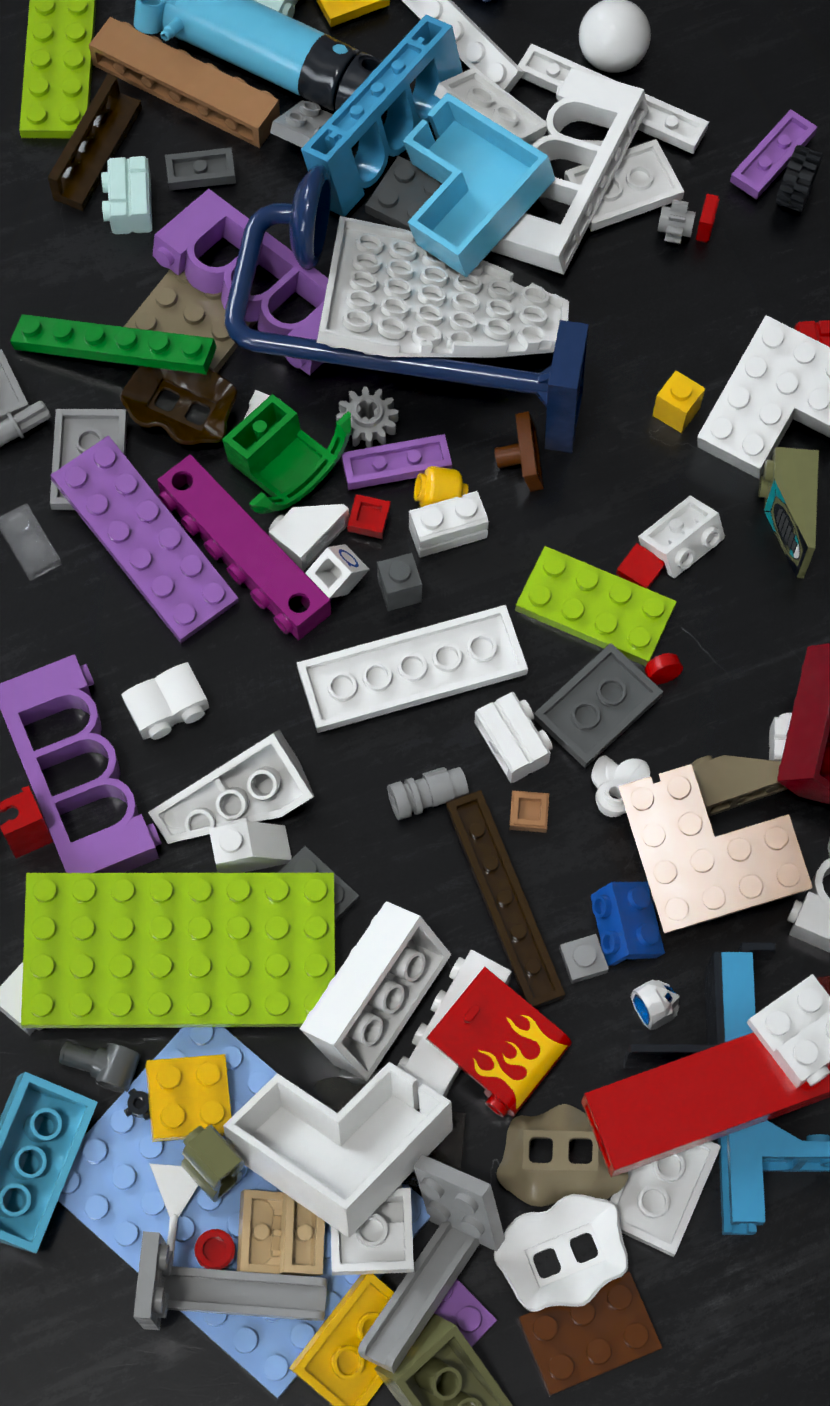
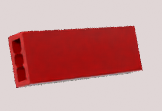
M753 1032L584 1093L581 1102L610 1177H614L830 1098V1074L812 1087L806 1081L796 1089Z

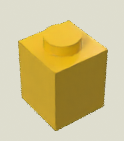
M675 370L657 394L652 416L682 434L700 410L705 388Z

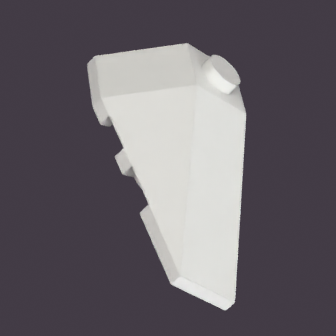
M278 730L148 813L167 843L170 844L210 834L209 828L243 821L259 822L282 817L313 798L314 794L300 761L281 731Z

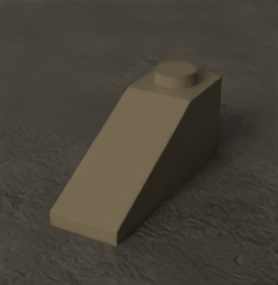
M722 755L714 759L712 756H704L692 762L708 817L787 790L785 786L777 781L781 761Z

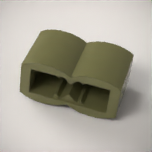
M209 1125L205 1129L202 1126H198L184 1139L183 1143L186 1146L182 1152L184 1159L181 1166L213 1202L218 1201L240 1181L243 1175L241 1170L245 1161L213 1125Z

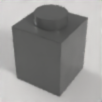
M412 553L377 562V579L387 611L422 602V582Z

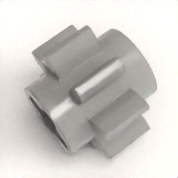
M673 199L671 207L662 206L657 231L666 233L664 241L680 244L682 236L691 237L696 212L687 210L689 202Z

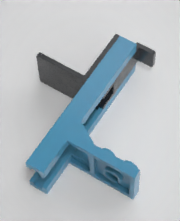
M741 942L737 952H713L704 971L707 1045L630 1044L623 1060V1069L650 1070L753 1033L747 1024L748 1019L756 1014L753 960H772L776 952V943ZM767 1120L718 1138V1143L721 1146L719 1150L722 1235H754L757 1232L756 1225H763L765 1223L763 1171L830 1172V1136L824 1134L806 1136V1141H802Z

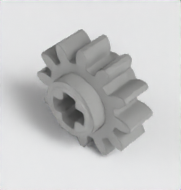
M364 386L361 396H357L354 391H349V403L347 401L339 402L340 413L336 415V421L349 411L351 413L350 435H352L353 446L356 447L360 444L361 440L366 441L367 448L373 446V440L375 439L382 445H385L386 433L395 435V422L398 421V410L393 409L394 399L392 397L382 400V389H378L374 395H369L368 388Z

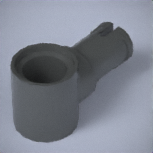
M66 1041L60 1052L59 1063L90 1072L91 1077L96 1078L95 1082L98 1085L123 1093L124 1091H129L141 1055L132 1049L116 1044H108L107 1049L100 1047L97 1050Z

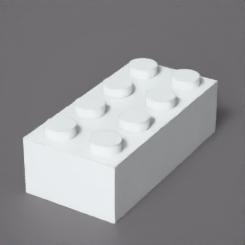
M386 901L378 914L372 919L370 926L357 945L351 950L349 957L336 976L330 981L328 988L315 1007L309 1012L300 1030L333 1065L368 1082L450 958L451 953L420 915Z

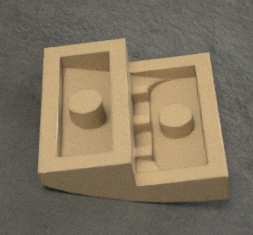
M244 1189L240 1195L237 1271L296 1276L323 1275L325 1221L284 1192Z

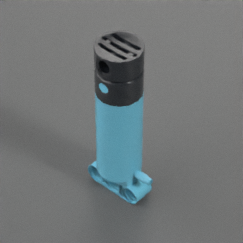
M255 0L135 1L134 27L138 31L145 34H155L163 30L160 35L165 41L176 37L331 111H337L383 61Z

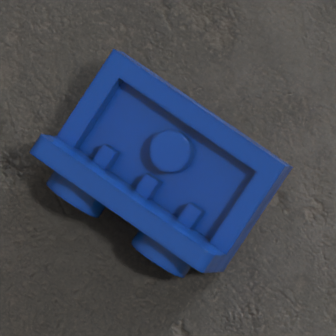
M611 882L591 894L592 910L596 918L601 948L604 952L607 966H615L626 959H651L665 954L648 882Z

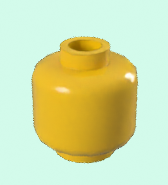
M429 466L424 473H419L414 486V500L419 501L420 507L454 497L462 498L464 494H468V484L463 483L462 475L459 471L437 466Z

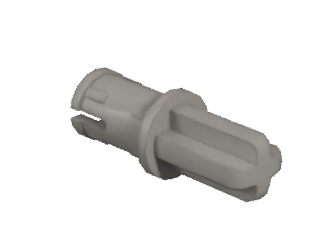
M37 401L13 416L11 413L7 414L8 418L0 422V447L19 436L21 439L24 438L23 433L51 417L44 402Z

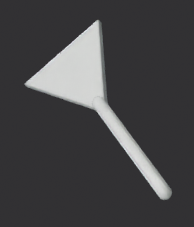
M150 1164L170 1217L167 1245H169V1251H173L174 1260L177 1221L199 1185L182 1166Z

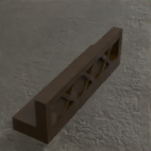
M107 74L48 176L53 200L84 211L102 180L101 173L107 171V160L115 157L142 110L140 100L120 93L118 79L114 75Z

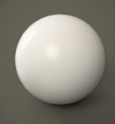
M603 0L598 2L585 14L579 28V45L583 55L591 65L604 72L619 73L633 68L643 59L650 45L651 30L649 21L644 12L636 4L628 0Z

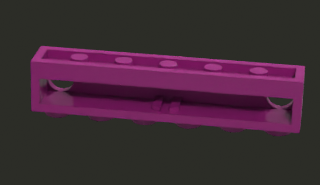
M191 454L157 479L160 490L158 498L169 512L175 510L182 517L181 523L192 536L198 534L205 542L204 547L210 556L215 560L220 558L228 566L227 571L232 579L239 585L244 583L251 590L250 595L254 602L261 609L267 607L275 615L273 617L275 623L285 634L291 632L299 641L331 615L330 599ZM186 483L190 486L186 490H179ZM296 597L307 610L302 613L293 612L288 606L290 600Z

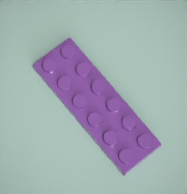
M109 435L51 474L52 482L180 643L187 640L238 603L239 598Z

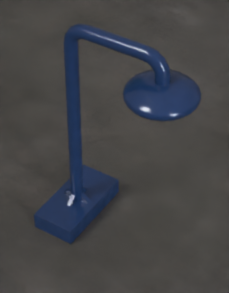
M323 165L312 167L300 181L292 204L272 203L260 208L249 218L243 232L226 304L224 322L230 338L241 348L258 353L536 394L547 408L545 449L568 453L573 452L584 388L589 324L559 321L552 365L541 373L435 357L367 355L360 351L332 348L328 345L317 343L316 339L256 331L247 326L245 315L264 234L268 228L275 224H288L291 248L299 265L305 270H311L317 266L324 248L331 203L329 171Z

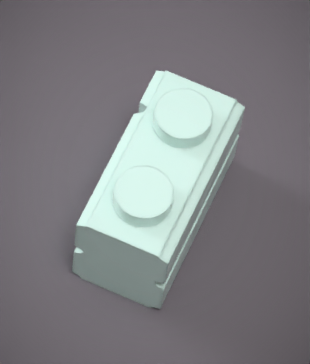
M145 156L130 157L129 159L125 157L109 158L107 160L108 172L101 173L103 193H108L109 200L102 201L104 222L110 221L111 230L114 234L151 232V173L148 158Z

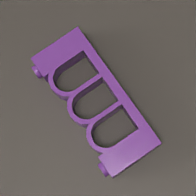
M208 189L154 234L152 256L161 266L169 268L177 275L184 271L187 281L201 292L210 294L222 292L221 301L224 309H226L238 256L232 262L222 267L207 266L201 263L198 258L222 237L240 249L244 228L249 218ZM265 232L257 266H262L278 278L279 281L262 294L250 295L245 321H258V330L262 332L317 340L328 278L315 268L311 270L303 269L297 262L293 251ZM295 292L316 307L313 312L298 323H282L271 315L273 311ZM286 357L292 366L300 368L309 376L324 363Z
M74 654L0 683L1 712L66 873H125L159 859L155 846L162 843L153 823L146 826L142 814L139 815L133 793L126 784L119 780L120 767L115 749L109 740L100 735L102 730L100 716L88 686L94 684L87 664L79 666ZM71 708L82 709L90 715L88 724L81 732L33 751L24 728L25 725ZM89 752L100 753L109 760L107 769L101 776L55 796L51 795L42 770ZM106 797H115L126 802L128 805L127 811L121 821L111 827L70 842L60 815Z

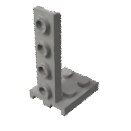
M423 1154L413 1167L427 1214L431 1216L429 1221L439 1225V1227L415 1261L414 1272L407 1273L358 1347L360 1357L392 1373H395L479 1244L498 1251L505 1240L491 1184Z
M143 1231L133 1316L143 1329L160 1330L161 1318H166L168 1310L325 1321L327 1278L172 1266L173 1251H169V1245L166 1244L159 1232Z

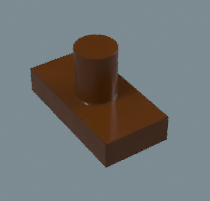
M529 411L515 414L519 443L495 448L498 468L521 464L523 478L530 492L544 489L536 425Z

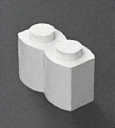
M188 662L172 667L156 678L139 683L121 694L143 740L148 738L153 740L160 739L169 734L172 730L171 727L177 723L185 722L189 724L199 720L204 716V711L209 708L207 698Z

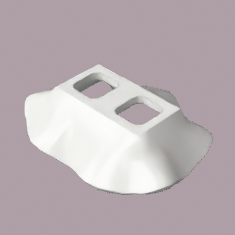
M582 1194L565 1196L547 1211L528 1212L516 1217L504 1232L505 1240L498 1251L494 1250V1260L513 1289L516 1298L524 1308L532 1312H537L551 1306H585L608 1282L622 1277L628 1269V1254L623 1242L618 1208L615 1204L605 1199ZM589 1233L593 1237L598 1255L584 1263H579L576 1261L570 1242L573 1238ZM550 1248L554 1249L560 1262L561 1270L555 1275L541 1278L533 1258L539 1252Z

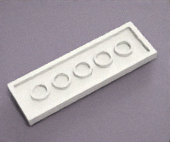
M506 605L297 662V669L317 733L513 679L528 673V667Z

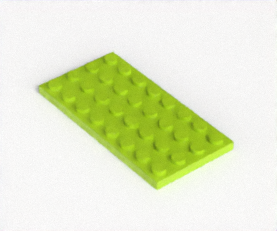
M26 873L22 1028L301 1027L309 1012L315 1007L328 988L330 981L335 977L334 873Z

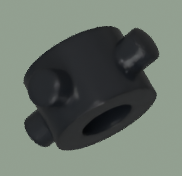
M135 1088L131 1089L128 1092L130 1095L127 1101L128 1108L124 1110V1113L127 1117L134 1115L138 1118H144L145 1121L149 1120L148 1094L143 1091H136Z

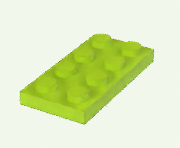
M544 546L516 603L515 611L601 648H606L612 643L628 659L646 666L655 652L677 601Z

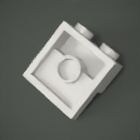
M812 974L747 1021L749 1027L796 1089L806 1081L812 1087L830 1074V1070L827 1068L830 1065V996Z
M401 1184L350 1238L331 1226L332 1276L414 1272L411 1188H402Z

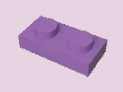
M456 1279L434 1312V1314L455 1324L471 1347L497 1322V1319L458 1279Z

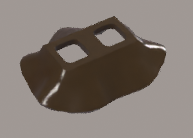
M140 366L122 390L120 399L130 417L142 427L161 426L174 441L184 445L218 443L226 435L227 420L237 398V389L230 381L216 373L211 367H209L207 374ZM164 390L171 391L180 396L171 411L155 406L157 399ZM194 404H200L210 409V413L202 425L186 420V416Z

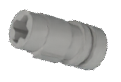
M442 767L422 773L423 777L418 780L408 778L405 779L404 784L401 781L389 784L387 786L388 796L396 818L401 820L411 817L412 812L415 815L421 814L424 808L442 805L448 801L468 795V784L461 767L450 770Z

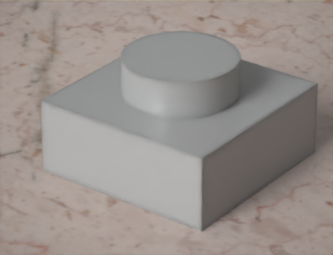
M596 934L560 945L559 950L571 984L608 973L609 969Z

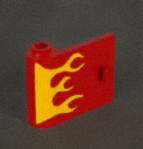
M485 966L426 1037L428 1042L485 1088L484 1094L488 1098L485 1104L500 1117H504L506 1114L514 1117L572 1044L570 1038Z

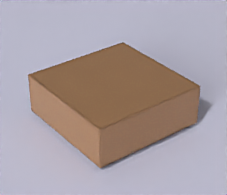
M512 791L509 830L546 833L549 793Z

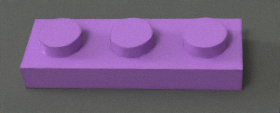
M790 109L731 174L730 182L757 200L788 166L797 144L805 147L815 136L817 126Z
M445 434L343 452L341 455L348 490L417 478V475L424 473L429 466L452 469Z

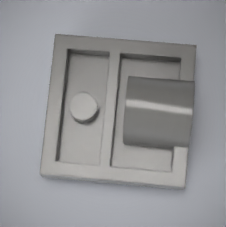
M302 100L273 120L270 133L303 148L333 114L322 110L314 102Z

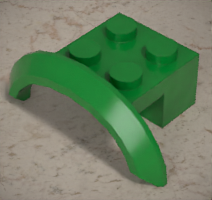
M273 394L222 439L228 462L272 496L267 497L264 493L260 492L249 503L251 509L259 514L281 511L289 508L310 493L328 475L343 454L351 434V413L348 411L336 422L335 433L327 449L300 429L297 412Z

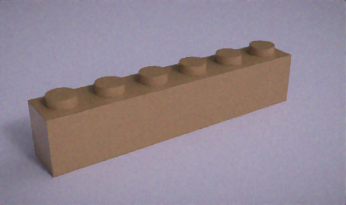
M109 17L89 44L93 66L258 148H261L271 134L273 120L280 116L279 100L270 92L260 91L248 85L243 79L232 77L220 71L211 63H203L191 57L186 51L175 49L163 43L156 36H149L136 30L127 22H120Z

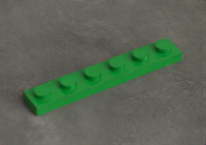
M24 314L21 315L10 340L14 350L207 374L217 349L214 338Z

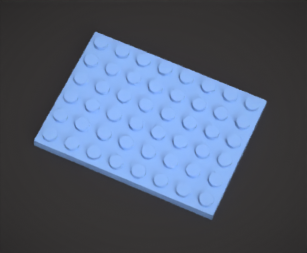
M183 1027L153 1059L225 1054L231 1117L277 1074L224 1027ZM146 1068L132 1082L129 1091L135 1088L136 1091H143L148 1094ZM124 1091L84 1135L58 1202L138 1273L143 1231L159 1232L167 1244L170 1217L150 1164L181 1166L184 1159L182 1152L186 1145L183 1143L184 1139L152 1142L150 1119L145 1121L144 1118H138L134 1115L127 1117L124 1113V1110L128 1108L127 1101L130 1096L128 1092ZM245 1165L241 1170L243 1175L240 1181L216 1202H213L198 1186L177 1221L173 1266L204 1269L195 1257L196 1241L204 1232L211 1229H219L231 1236L236 1248L234 1261L225 1270L237 1271L241 1191L244 1189L272 1192L282 1191ZM404 1181L402 1182V1188H411ZM411 1188L412 1234L414 1239L431 1216L427 1214L423 1198ZM325 1222L323 1275L309 1276L328 1279L325 1309L326 1320L360 1276H332L331 1225ZM374 1274V1275H375L378 1279H380L384 1274ZM180 1311L278 1400L298 1377L289 1367L324 1323L323 1321Z

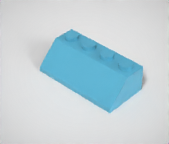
M27 1072L17 1077L0 1117V1243L36 1254L98 1102Z

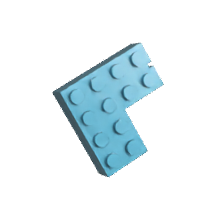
M446 93L427 114L437 140H434L429 124L424 119L403 140L411 163L442 183L407 223L418 246L467 278L554 182L555 176L548 155L451 94Z

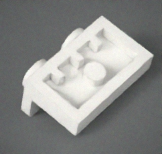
M690 495L640 534L638 538L641 546L664 561L668 575L676 578L708 551L716 547L725 538L719 513Z

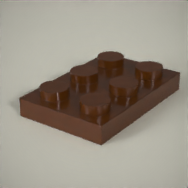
M630 1271L626 1272L622 1277L608 1282L585 1306H551L537 1312H530L518 1318L549 1397L662 1349Z

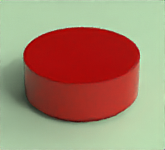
M665 653L650 660L644 671L649 679L656 685L678 677L683 671V666L676 654Z
M208 1230L200 1235L195 1244V1257L204 1269L225 1270L234 1261L236 1255L235 1244L231 1236L223 1230Z

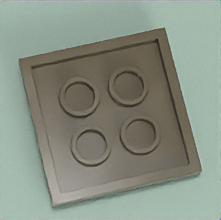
M169 270L124 326L214 338L217 349L210 367L216 373H218L239 346L230 338L224 326L225 309L221 301L222 292L217 294L201 292L187 281L184 271L177 275L172 270ZM245 321L247 326H249L251 329L257 323V321Z

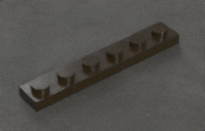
M479 790L446 802V809L523 998L535 1009L564 999L565 992L482 791Z

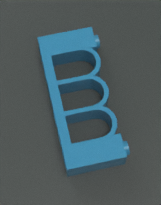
M425 15L301 149L308 171L316 165H323L329 171L331 180V211L343 217L350 212L365 195L363 188L371 187L383 174L388 162V156L394 157L406 150L403 140L422 119L428 123L430 122L427 114L441 100L434 95L438 84L463 72L452 25ZM416 78L415 88L412 93L410 84ZM386 110H388L387 118L383 126L381 115ZM359 140L358 151L354 158L351 148Z

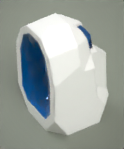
M650 980L632 991L631 1000L634 1009L648 1029H657L677 1016L680 996L674 992L669 984L660 980Z

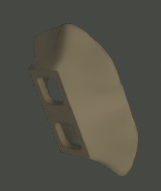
M567 1104L558 1105L537 1116H516L509 1125L503 1159L496 1174L499 1183L506 1190L513 1193L523 1202L539 1207L556 1203L561 1198L571 1194H582L607 1200L619 1192L628 1180V1172L610 1177L586 1113ZM538 1138L551 1139L553 1141V1156L549 1163H533L529 1160L531 1140ZM573 1139H589L593 1142L592 1161L590 1163L573 1164L569 1161V1144Z

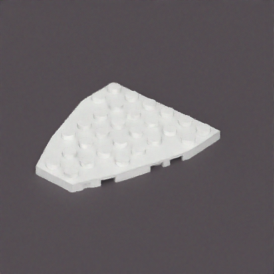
M340 216L317 343L325 344L332 348H345L360 351L367 355L385 357L495 358L554 352L559 321H568V300L556 294L548 293L544 288L534 283L523 287L512 281L514 273L484 260L466 278L418 246L414 241L415 239L411 231Z

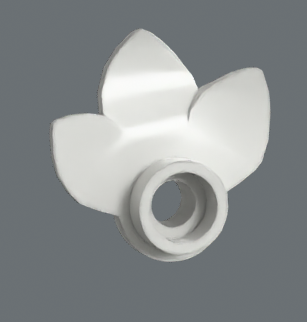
M606 755L598 758L592 769L591 779L597 787L595 800L598 809L604 815L618 817L626 813L618 786L650 777V768L647 762L632 758L617 765Z

